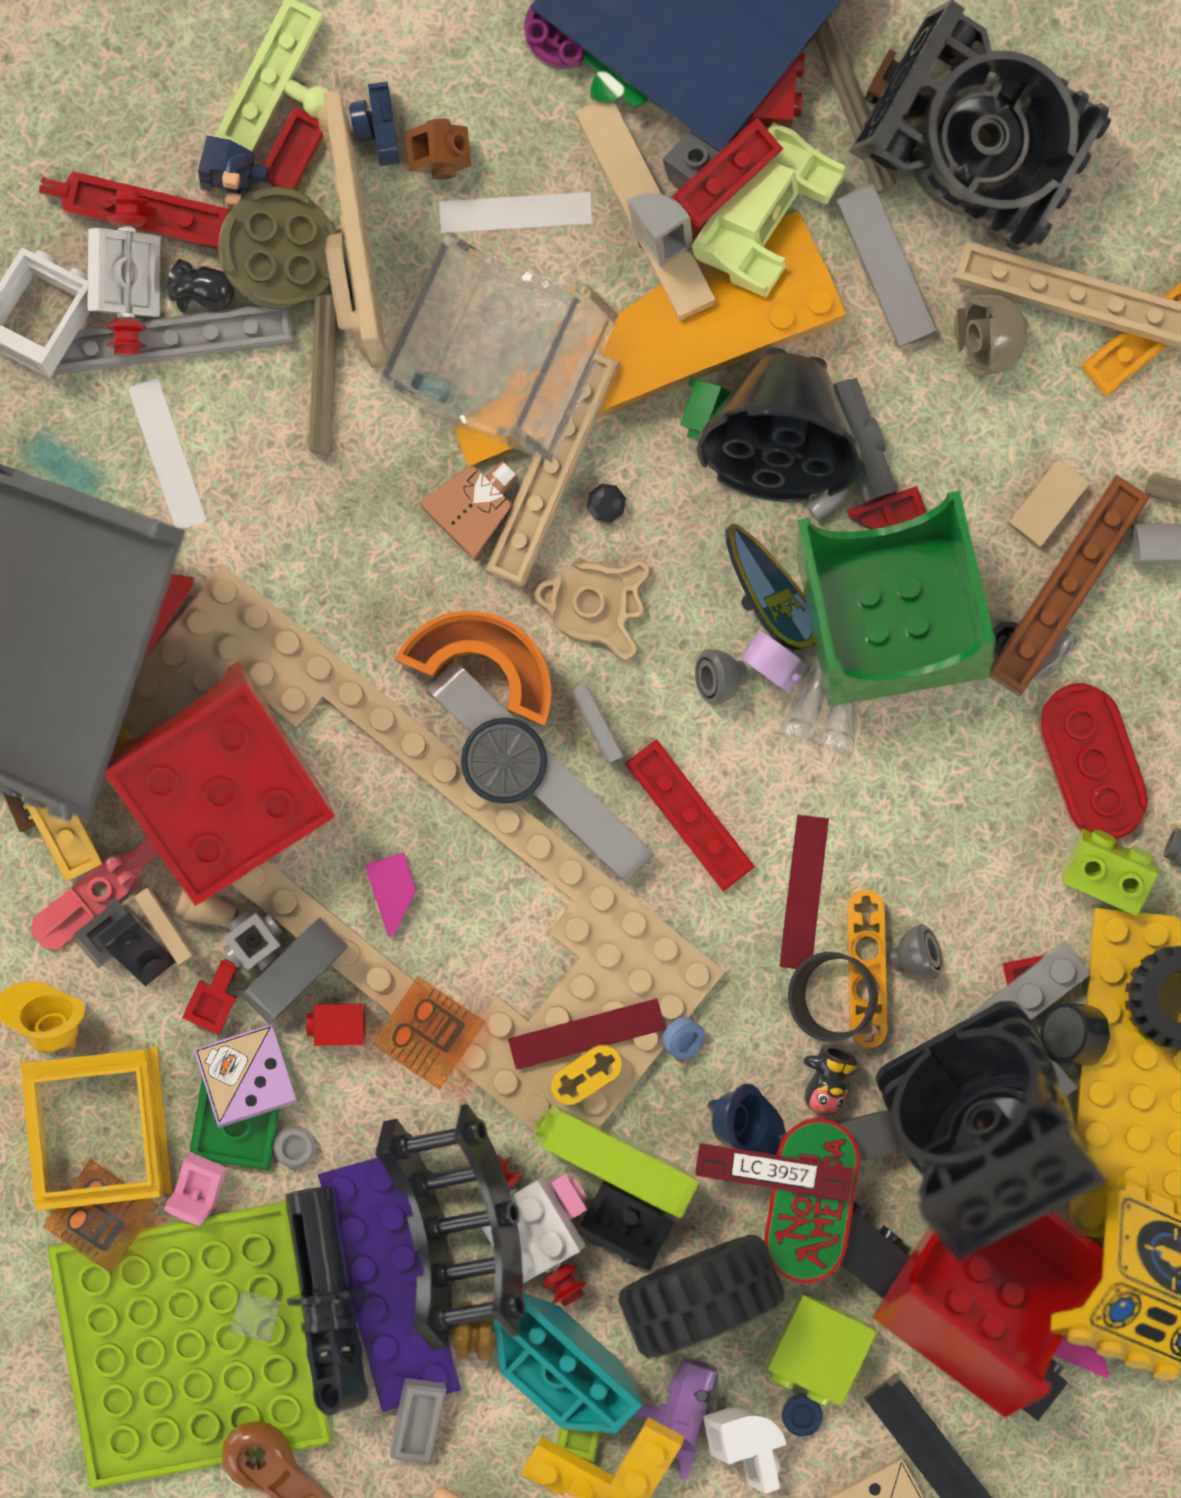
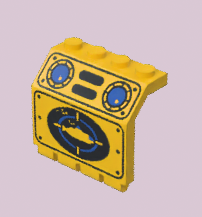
M1119 1177L1114 1183V1190L1108 1191L1103 1279L1083 1308L1052 1314L1051 1331L1068 1337V1342L1072 1344L1087 1345L1097 1349V1354L1101 1356L1116 1357L1124 1360L1125 1365L1130 1368L1146 1369L1153 1372V1376L1157 1379H1178L1181 1374V1203L1173 1201L1151 1189H1145L1144 1186L1129 1179Z

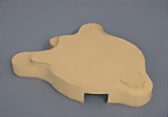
M636 560L627 566L612 568L592 562L578 563L566 569L554 579L541 582L535 589V600L539 606L547 610L556 627L567 637L584 643L603 644L620 660L628 661L635 656L637 646L626 630L624 623L628 619H640L644 615L645 609L638 590L649 578L650 567L642 560Z

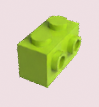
M1082 829L1062 870V883L1137 916L1158 875L1157 861L1153 860L1154 857L1151 853L1140 847L1132 846L1128 849L1115 843L1116 839L1106 832L1094 830L1092 833Z

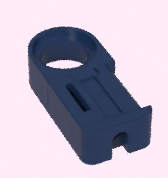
M388 81L368 84L380 166L400 164Z

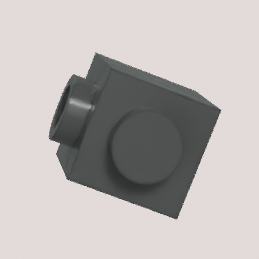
M688 131L663 158L668 180L681 188L719 151Z

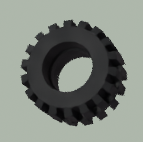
M1180 945L1156 950L1151 955H1146L1140 960L1141 964L1133 968L1130 976H1132L1131 982L1126 983L1125 992L1129 993L1128 1001H1125L1126 1010L1131 1011L1132 1017L1129 1019L1133 1026H1138L1141 1030L1139 1034L1145 1039L1154 1041L1155 1045L1171 1049H1181V1022L1172 1021L1163 1013L1158 995L1161 984L1169 975L1181 973Z

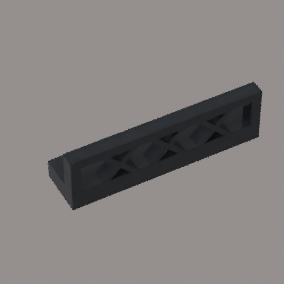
M897 1373L893 1374L864 1397L865 1401L940 1498H992Z

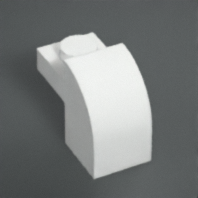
M740 1407L727 1408L703 1416L711 1456L728 1465L743 1460L747 1485L765 1494L780 1489L777 1476L780 1473V1464L772 1450L787 1444L782 1431L775 1423L748 1409Z

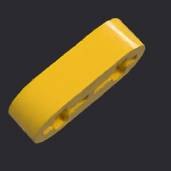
M600 1044L558 1070L551 1081V1091L554 1098L562 1104L574 1105L614 1080L622 1068L619 1052L612 1046ZM601 1052L605 1057L611 1054L615 1060L610 1064L612 1069L610 1073L606 1074L603 1070H599L590 1076L587 1072L589 1068L596 1064L594 1056L597 1053ZM582 1073L586 1079L576 1086L578 1092L576 1096L572 1097L568 1092L562 1095L558 1091L562 1086L560 1079L562 1076L567 1075L569 1079H574Z

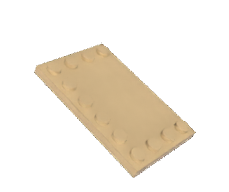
M340 91L323 93L325 106L317 107L320 129L323 132L328 152H330L331 161L334 162L336 174L334 176L337 200H340L342 215H340V222L348 251L346 260L349 277L352 279L354 294H352L354 311L349 312L352 333L356 344H358L359 351H361L362 358L369 357L373 368L386 366L389 364L352 129Z

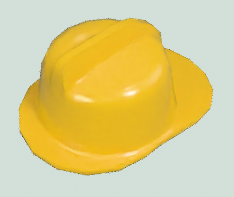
M24 981L13 984L2 991L0 994V1021L11 1029L23 1034L30 1046L40 1052H54L61 1049L73 1051L76 1048L79 1024L85 1015V1007L82 1001L39 981Z

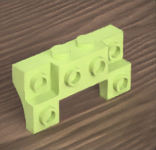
M775 122L771 124L768 131L784 149L709 218L692 244L695 259L729 273L731 283L765 298L786 268L784 257L763 247L798 193L827 205L846 175L845 165L830 159L814 149L794 130Z

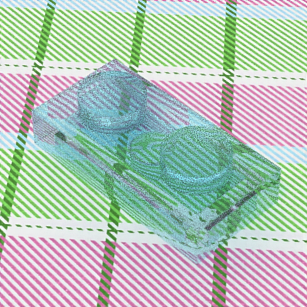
M44 425L19 455L23 461L49 481L90 496H94L109 477Z

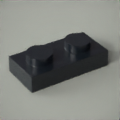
M131 912L127 913L98 936L103 947L144 986H147L176 963L167 947Z

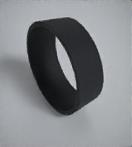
M838 952L817 953L804 960L793 973L788 988L789 1009L797 1025L809 1036L825 1042L842 1041L861 1031L873 1018L878 1004L877 984L870 970L859 960ZM834 959H844L854 964L862 973L869 992L868 1008L862 1022L854 1030L848 1032H833L823 1028L812 1018L806 1005L805 991L811 974L821 964Z

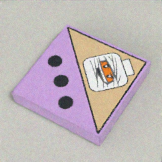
M272 1024L194 1049L218 1128L297 1103Z

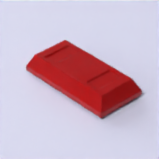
M293 106L262 165L269 167L267 183L275 187L296 190L324 137L318 118H313L305 111Z

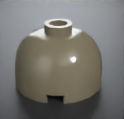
M982 294L965 297L962 300L966 302L965 308L957 309L954 327L958 352L960 353L965 346L967 349L970 363L964 364V366L975 376L996 374L1008 370L1021 358L1030 334L1027 319L1013 301L1002 295Z

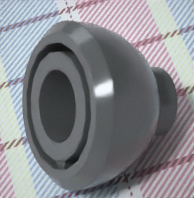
M706 649L701 652L696 661V686L701 697L710 705L716 706L730 700L738 692L740 685L746 684L748 680V670L743 661H736L733 656L724 651Z
M919 924L912 927L903 935L898 947L891 949V961L897 972L905 971L912 977L922 980L939 978L943 969L941 949L935 934L926 925Z

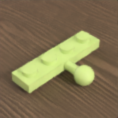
M284 0L214 137L232 140L253 151L254 154L284 94L303 103L307 114L313 118H318L317 107L325 106L323 93L331 91L322 86H315L309 89L292 79L324 18L323 13L297 0Z

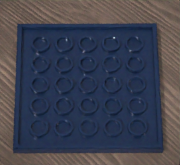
M536 0L531 6V10L681 125L720 152L739 134L843 0Z

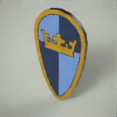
M737 524L728 526L725 530L726 545L737 577L746 594L741 600L743 608L747 611L754 610L766 631L784 647L793 650L807 649L814 643L804 594L774 556L751 533Z

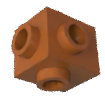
M438 118L405 131L409 171L432 174V179L446 180L456 177V171L471 167L467 126L452 125L450 119Z

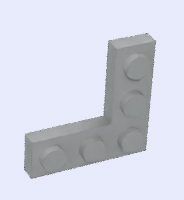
M1064 941L968 1016L971 1017L996 1002L1013 1001L1018 1003L1032 1020L1091 975V973L1066 941ZM1050 1059L1056 1071L1059 1088L1066 1097L1077 1087L1060 1065Z

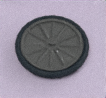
M495 718L482 723L472 731L462 748L461 768L467 784L481 798L493 803H515L527 798L538 788L546 773L547 754L542 739L533 728L517 719Z

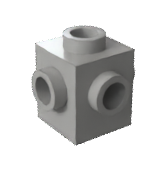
M246 910L227 924L231 932L223 937L228 944L223 949L237 967L243 964L249 970L257 965L260 970H263L280 956L276 949L283 945L279 937L284 932L270 914L263 917L260 912H257L250 916ZM252 932L261 934L263 938L262 945L258 948H254L248 943V936Z

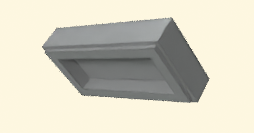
M587 684L573 690L572 696L606 763L611 765L622 759L623 755Z
M405 1378L390 1446V1458L431 1463L446 1394L445 1383Z

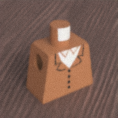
M502 461L486 477L471 465L424 497L419 504L476 561L507 519L512 504L502 494L519 478Z

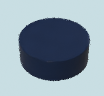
M364 99L352 102L349 105V112L357 140L365 142L375 139L372 116L367 101Z
M799 1393L792 1395L785 1401L781 1417L784 1426L790 1433L803 1437L809 1436L819 1429L823 1420V1412L819 1403L807 1397V1394Z

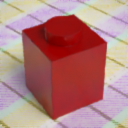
M365 1003L314 1004L313 1012H307L306 1015L307 1037H314V1046L366 1044Z

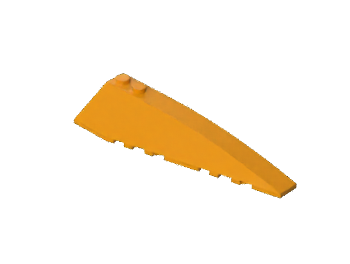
M796 211L783 216L763 246L765 249L784 257L786 262V268L766 298L731 283L729 273L696 259L715 297V305L679 321L660 284L455 428L454 431L468 467L541 440L581 345L620 362L597 416L598 418L689 382L690 377L699 379L761 355L769 348H779L843 323L846 313L829 271L800 212Z

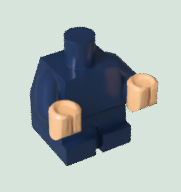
M207 135L198 169L200 189L212 191L213 187L224 188V190H227L225 197L226 207L232 209L243 199L240 193L243 190H249L251 180L266 183L269 167L255 164L253 151L236 142Z

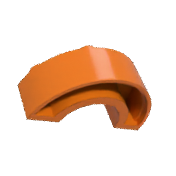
M458 611L439 616L418 628L405 641L395 657L397 663L435 679L443 666L456 658L470 655L487 658L499 666L508 679L510 689L507 706L508 712L544 728L546 727L552 702V687L546 662L533 640L521 628L503 617L482 611Z

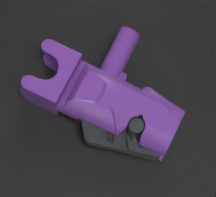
M683 1358L674 1378L667 1387V1391L670 1393L667 1403H662L660 1408L644 1403L632 1417L644 1421L650 1417L685 1437L675 1457L680 1462L679 1478L687 1480L695 1458V1450L700 1432L706 1430L703 1416L717 1412L718 1371L717 1367L695 1359Z

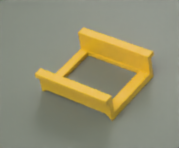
M158 1047L20 1062L34 1204L37 1211L155 1198L165 1193H173ZM136 1071L147 1181L51 1192L40 1082Z

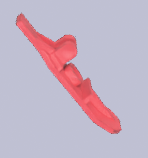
M149 838L129 853L111 855L106 858L102 865L95 867L58 899L33 917L31 934L43 949L59 950L73 939L75 932L103 912L111 900L114 898L117 901L121 900L137 886L142 869L160 855ZM99 881L104 882L108 888L106 895L103 897L96 896L93 891L94 885Z

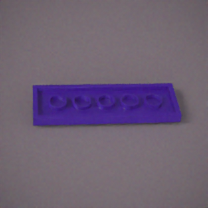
M378 1157L319 1173L318 1178L321 1187L334 1186L349 1286L364 1285L365 1292L353 1297L352 1303L355 1313L358 1314V1326L381 1411L385 1412L399 1408L405 1378L445 1383L446 1394L460 1391L461 1385L449 1340L447 1348L432 1350L413 1328L417 1277L424 1275L422 1252H414L407 1217L413 1214L406 1193L398 1194L390 1175Z

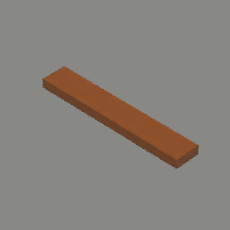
M1116 475L1113 477L992 663L989 675L991 679L1018 697L1024 693L1150 498L1148 495L1120 476Z

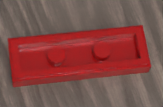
M756 118L670 198L677 201L690 216L691 227L696 230L784 148L761 121Z

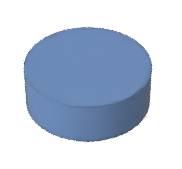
M678 1018L665 1030L663 1046L674 1058L679 1060L689 1059L697 1054L703 1046L705 1040L704 1030L692 1018Z

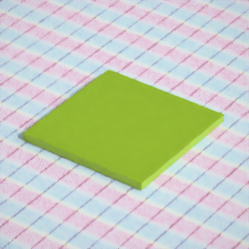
M286 1201L208 1215L200 1226L180 1220L122 1231L118 1233L109 1248L104 1252L85 1239L78 1240L75 1246L73 1244L76 1240L47 1246L90 1489L222 1465L223 1445L231 1431L242 1424L254 1421L269 1423L281 1430L288 1440L292 1451L332 1444L328 1415L318 1410L313 1398L314 1389L310 1364L307 1359L305 1333L301 1329V1323L304 1322L303 1311L301 1307L287 1305L286 1298L300 1294ZM109 1234L101 1235L97 1242L103 1244ZM250 1447L248 1459L263 1457L265 1450L257 1447V1451H254V1447Z

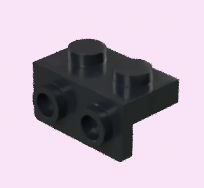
M603 1180L585 1213L578 1233L586 1237L593 1245L605 1247L622 1256L629 1264L650 1270L677 1217Z

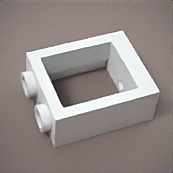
M21 248L0 282V353L50 378L90 313L88 311V275L76 268H71L68 271L58 266V262L43 251L37 250L34 254ZM33 276L75 296V299L45 347L3 326Z

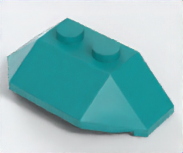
M523 1292L526 1311L525 1315L521 1318L518 1336L511 1337L497 1319L493 1321L500 1373L560 1428L582 1431H605V1433L616 1434L644 1404L623 1365L560 1306Z

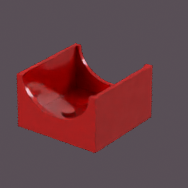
M239 661L229 666L224 677L189 707L145 734L127 742L115 744L105 772V776L194 906L199 905L335 818L323 787Z
M1054 1211L1041 1216L959 1261L929 1226L872 1318L1006 1418L1042 1398L1050 1389L1051 1384L1045 1381L1044 1377L1053 1355L1064 1338L1063 1335L1051 1331L1052 1314L1083 1308L1103 1279L1104 1249Z

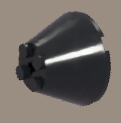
M781 348L765 350L764 356L752 364L703 427L697 444V454L703 468H706L708 465L717 473L718 482L739 493L769 501L808 502L811 494L822 493L825 490H828L829 497L844 491L856 480L861 466V452L827 371L826 361L819 357H805L787 353Z

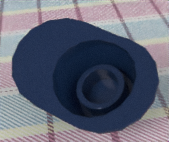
M743 1084L736 1088L734 1092H728L719 1099L709 1101L707 1107L712 1113V1131L715 1138L722 1144L735 1149L777 1155L780 1144L778 1136L786 1133L783 1119L753 1084Z

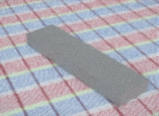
M874 184L836 199V205L897 347L901 348L934 334L937 330Z

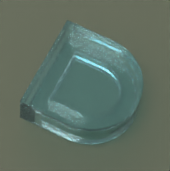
M427 371L416 372L410 384L412 388L443 404L453 402L459 390V387L453 382Z

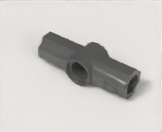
M858 378L846 379L833 384L861 452L860 472L855 481L863 504L895 494L897 492L896 484L884 455L886 450L884 439L875 417L871 418Z

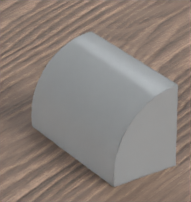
M655 193L641 194L628 200L632 229L659 267L692 247L690 216L677 201L668 196Z
M1133 524L1132 565H1181V524Z

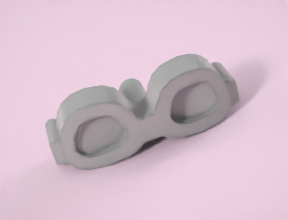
M1065 628L1033 677V680L1049 676L1056 668V664L1060 660L1065 659L1073 645L1074 635Z

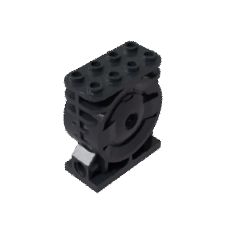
M950 0L926 14L849 152L861 160L867 158L894 175L912 171L921 188L935 202L950 211L968 216L969 223L974 226L982 225L987 228V234L991 237H1001L1006 240L1007 247L1013 251L1028 248L1033 243L1039 245L1045 240L1051 230L1052 224L1048 221L1055 209L1059 210L1068 200L1072 191L1068 186L1074 175L1080 174L1089 163L1092 154L1088 150L1095 138L1097 140L1100 139L1111 123V118L1108 117L1109 107L1103 103L1094 105L1088 101L1089 94L1083 90L1074 92L1067 87V80L1058 77L1048 66L1031 56L1015 51H992L987 29L964 15L965 7L954 0ZM937 58L951 67L931 78L930 70ZM989 72L996 73L987 91L970 93L951 104L941 120L937 133V117L943 104L959 90L984 85ZM1027 97H1029L1030 101L1023 114L1021 108ZM914 101V103H913V105H912V107H911V110H910V112H909V114H908L907 122L904 123V122L902 121L903 118H901V117L904 116V115L907 113L909 107L911 106L912 102ZM981 127L985 128L991 136L989 147L983 146L978 139V132ZM1030 130L1029 154L1018 175L998 189L980 191L979 194L974 193L978 184H990L1002 180L1017 170L1028 150Z
M999 1001L981 1012L887 1062L876 1073L875 1080L882 1093L884 1104L890 1112L889 1117L895 1134L906 1150L910 1162L921 1176L924 1177L917 1190L921 1200L917 1204L921 1216L958 1261L1107 1182L1102 1168L1093 1158L1082 1131L1072 1119L1069 1103L1059 1088L1055 1068L1049 1059L1045 1045L1042 1043L1038 1029L1023 1008L1016 1002Z

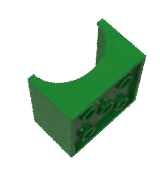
M960 490L948 492L941 504L919 517L878 529L838 532L818 528L811 523L810 518L797 520V562L828 707L989 678L995 638Z

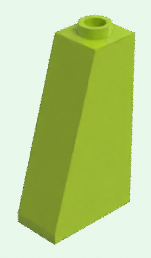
M552 1104L549 1112L544 1111L535 1126L534 1133L537 1136L534 1141L543 1149L680 1219L700 1182L679 1165Z

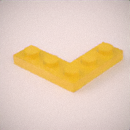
M123 721L115 744L132 740ZM25 803L65 881L103 864V859L80 816L73 815L71 821L63 820L47 814L48 806L46 809H42Z
M648 1417L616 1472L612 1475L541 1436L526 1461L521 1475L556 1494L561 1493L565 1495L568 1492L577 1498H650L681 1448L685 1437Z

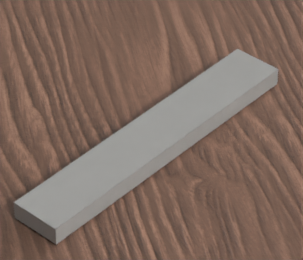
M258 305L140 321L147 326V329L139 332V341L146 344L147 347L138 348V355L133 356L115 355L114 347L106 346V343L114 340V332L106 328V326L80 329L53 373L55 375L293 344L294 338L290 309L275 310Z

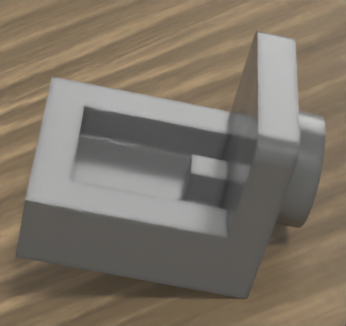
M115 898L107 904L103 912L73 935L74 941L98 969L114 957L103 947L98 936L129 912L139 920L130 906L127 904L121 905Z

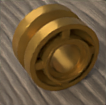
M461 1301L460 1307L473 1305L471 1301ZM496 1318L454 1325L453 1348H457L456 1359H467L471 1352H476L479 1360H490V1352L495 1349L496 1333H494L493 1321Z

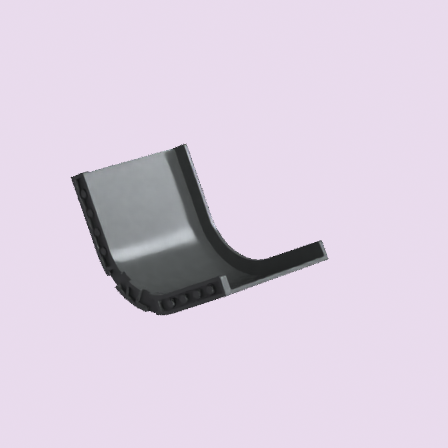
M0 464V791L16 797L24 795L22 802L34 807L46 809L48 806L47 814L63 820L71 821L73 815L90 818L186 530Z

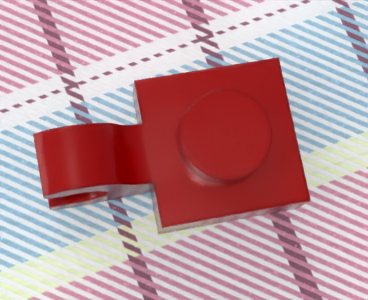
M228 959L221 960L211 984L203 980L198 981L182 1018L215 1034H221L237 999V996L227 992L239 967Z

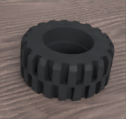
M750 1234L700 1251L632 1282L620 1290L618 1302L638 1351L646 1358L651 1359L690 1348L757 1319V1317L768 1313L783 1302L785 1290L764 1240L756 1234Z

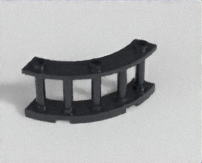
M468 1104L460 1106L456 1128L412 1136L410 1133H407L397 1118L383 1121L375 1155L390 1175L398 1194L406 1193L413 1212V1214L407 1217L414 1252H422L424 1276L417 1277L413 1328L432 1350L447 1348L449 1332L453 1325L496 1318L511 1337L518 1336L521 1318L525 1315L526 1311L523 1298L522 1253L517 1225L520 1220V1213L517 1204L512 1201L503 1168L488 1136L484 1121L478 1119ZM458 1144L470 1166L432 1173V1171L427 1170L419 1152ZM478 1181L487 1210L445 1218L441 1213L435 1192L436 1189ZM491 1227L494 1257L457 1264L450 1262L448 1234ZM495 1274L493 1301L452 1308V1285L455 1284V1281Z

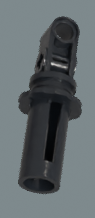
M330 1185L285 1193L300 1294L286 1298L287 1305L302 1308L304 1322L301 1323V1329L305 1333L307 1359L310 1364L314 1389L313 1398L318 1410L325 1415H334L362 1406L368 1397V1385L365 1380L362 1361V1345L357 1329L359 1319L358 1314L353 1312L354 1308L352 1305V1298L365 1292L364 1285L349 1286L334 1186ZM349 1347L350 1350L342 1351V1348ZM327 1352V1355L319 1356V1353Z

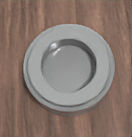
M291 1126L284 1129L278 1134L274 1142V1152L277 1159L283 1165L292 1168L301 1167L308 1163L316 1149L313 1135L307 1129L300 1126Z

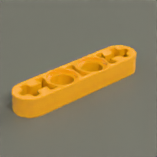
M865 889L852 894L847 902L848 956L859 960L870 970L878 983L877 1005H880V1013H875L871 1021L873 1025L879 1026L880 1031L872 1035V1041H865V1036L858 1034V1032L851 1037L861 1047L874 1048L883 1043L888 1030L885 907L879 894ZM862 896H868L869 902L877 906L876 912H870L869 925L878 923V932L863 930L854 933V924L863 925L862 914L854 910V905L861 903ZM865 936L873 938L878 946L877 954L870 960L860 959L855 952L856 942ZM848 961L849 1030L851 1031L862 1022L865 1016L864 1012L856 1014V1005L868 1007L869 1001H864L858 997L856 985L864 977L859 969Z

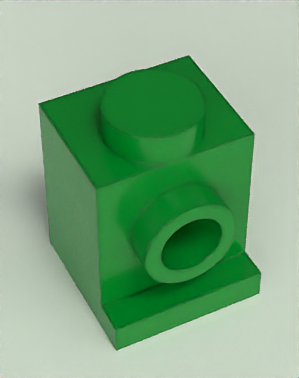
M690 377L688 385L693 387V390L685 405L680 425L689 429L686 437L698 441L703 427L731 391Z

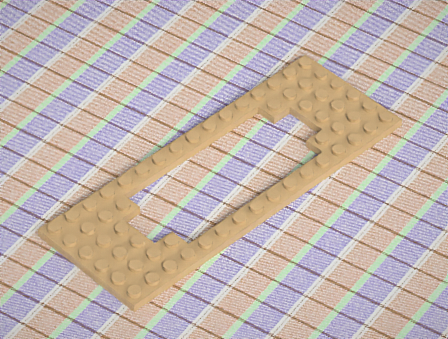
M222 564L149 653L140 667L123 718V723L131 738L134 739L145 734L189 707L224 677L229 666L239 661L266 703L297 729L323 698L326 699L565 893L573 902L548 933L578 956L577 962L529 1021L497 995L471 1027L452 1010H449L446 1005H442L441 1001H436L437 998L431 995L429 997L430 992L269 861L264 862L231 884L264 912L270 914L296 938L318 918H321L349 946L331 966L402 1024L409 1023L431 1039H435L447 1021L448 1016L436 1008L433 1017L437 1011L439 1013L427 1031L424 1032L433 1017L425 1023L417 1022L414 1017L416 1006L424 999L433 1000L463 1021L465 1027L447 1053L414 1032V1034L431 1048L433 1047L437 1053L440 1052L442 1057L533 1131L541 1114L544 1111L549 1112L552 1104L601 1127L664 1049L663 1035L665 1030L609 1045L614 1047L620 1054L622 1068L619 1075L574 1105L562 1104L554 1098L551 1091V1081L558 1070L585 1052L516 1070L508 1038L656 998L658 999L665 1029H667L676 1019L689 1017L725 971L517 802L508 804L493 803L481 798L472 791L462 773L461 757ZM104 775L103 780L106 783H108L112 788H114L110 781L107 779V777ZM443 1016H445V1018L443 1019V1021L441 1022V1024L439 1025V1027L437 1028V1030L435 1031V1033H434L433 1036L431 1037V1034L433 1033V1031L435 1030V1028L437 1027V1025L439 1024V1022L441 1021V1019L443 1018ZM455 1021L451 1022L438 1043L441 1046L446 1043L456 1028L457 1023ZM601 1052L597 1053L594 1056L596 1064L587 1070L590 1076L599 1070H603L608 1074L612 1071L610 1064L615 1059L611 1054L605 1057ZM583 1073L574 1079H569L567 1075L560 1078L562 1086L558 1091L562 1095L568 1092L572 1097L578 1094L576 1086L586 1079Z

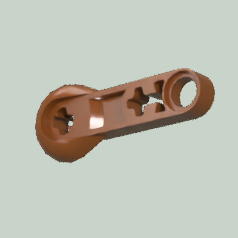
M258 1421L242 1424L231 1431L225 1440L222 1450L224 1469L231 1480L241 1487L266 1493L271 1498H333L296 1463L288 1440L281 1430L271 1424ZM250 1447H254V1451H257V1447L265 1450L263 1463H259L258 1459H256V1463L248 1460Z

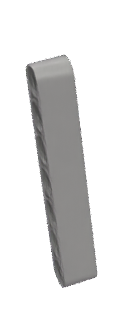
M455 660L426 688L471 733L482 723L495 718L506 717L515 719ZM546 749V773L541 784L533 794L619 878L627 883L654 856V853Z

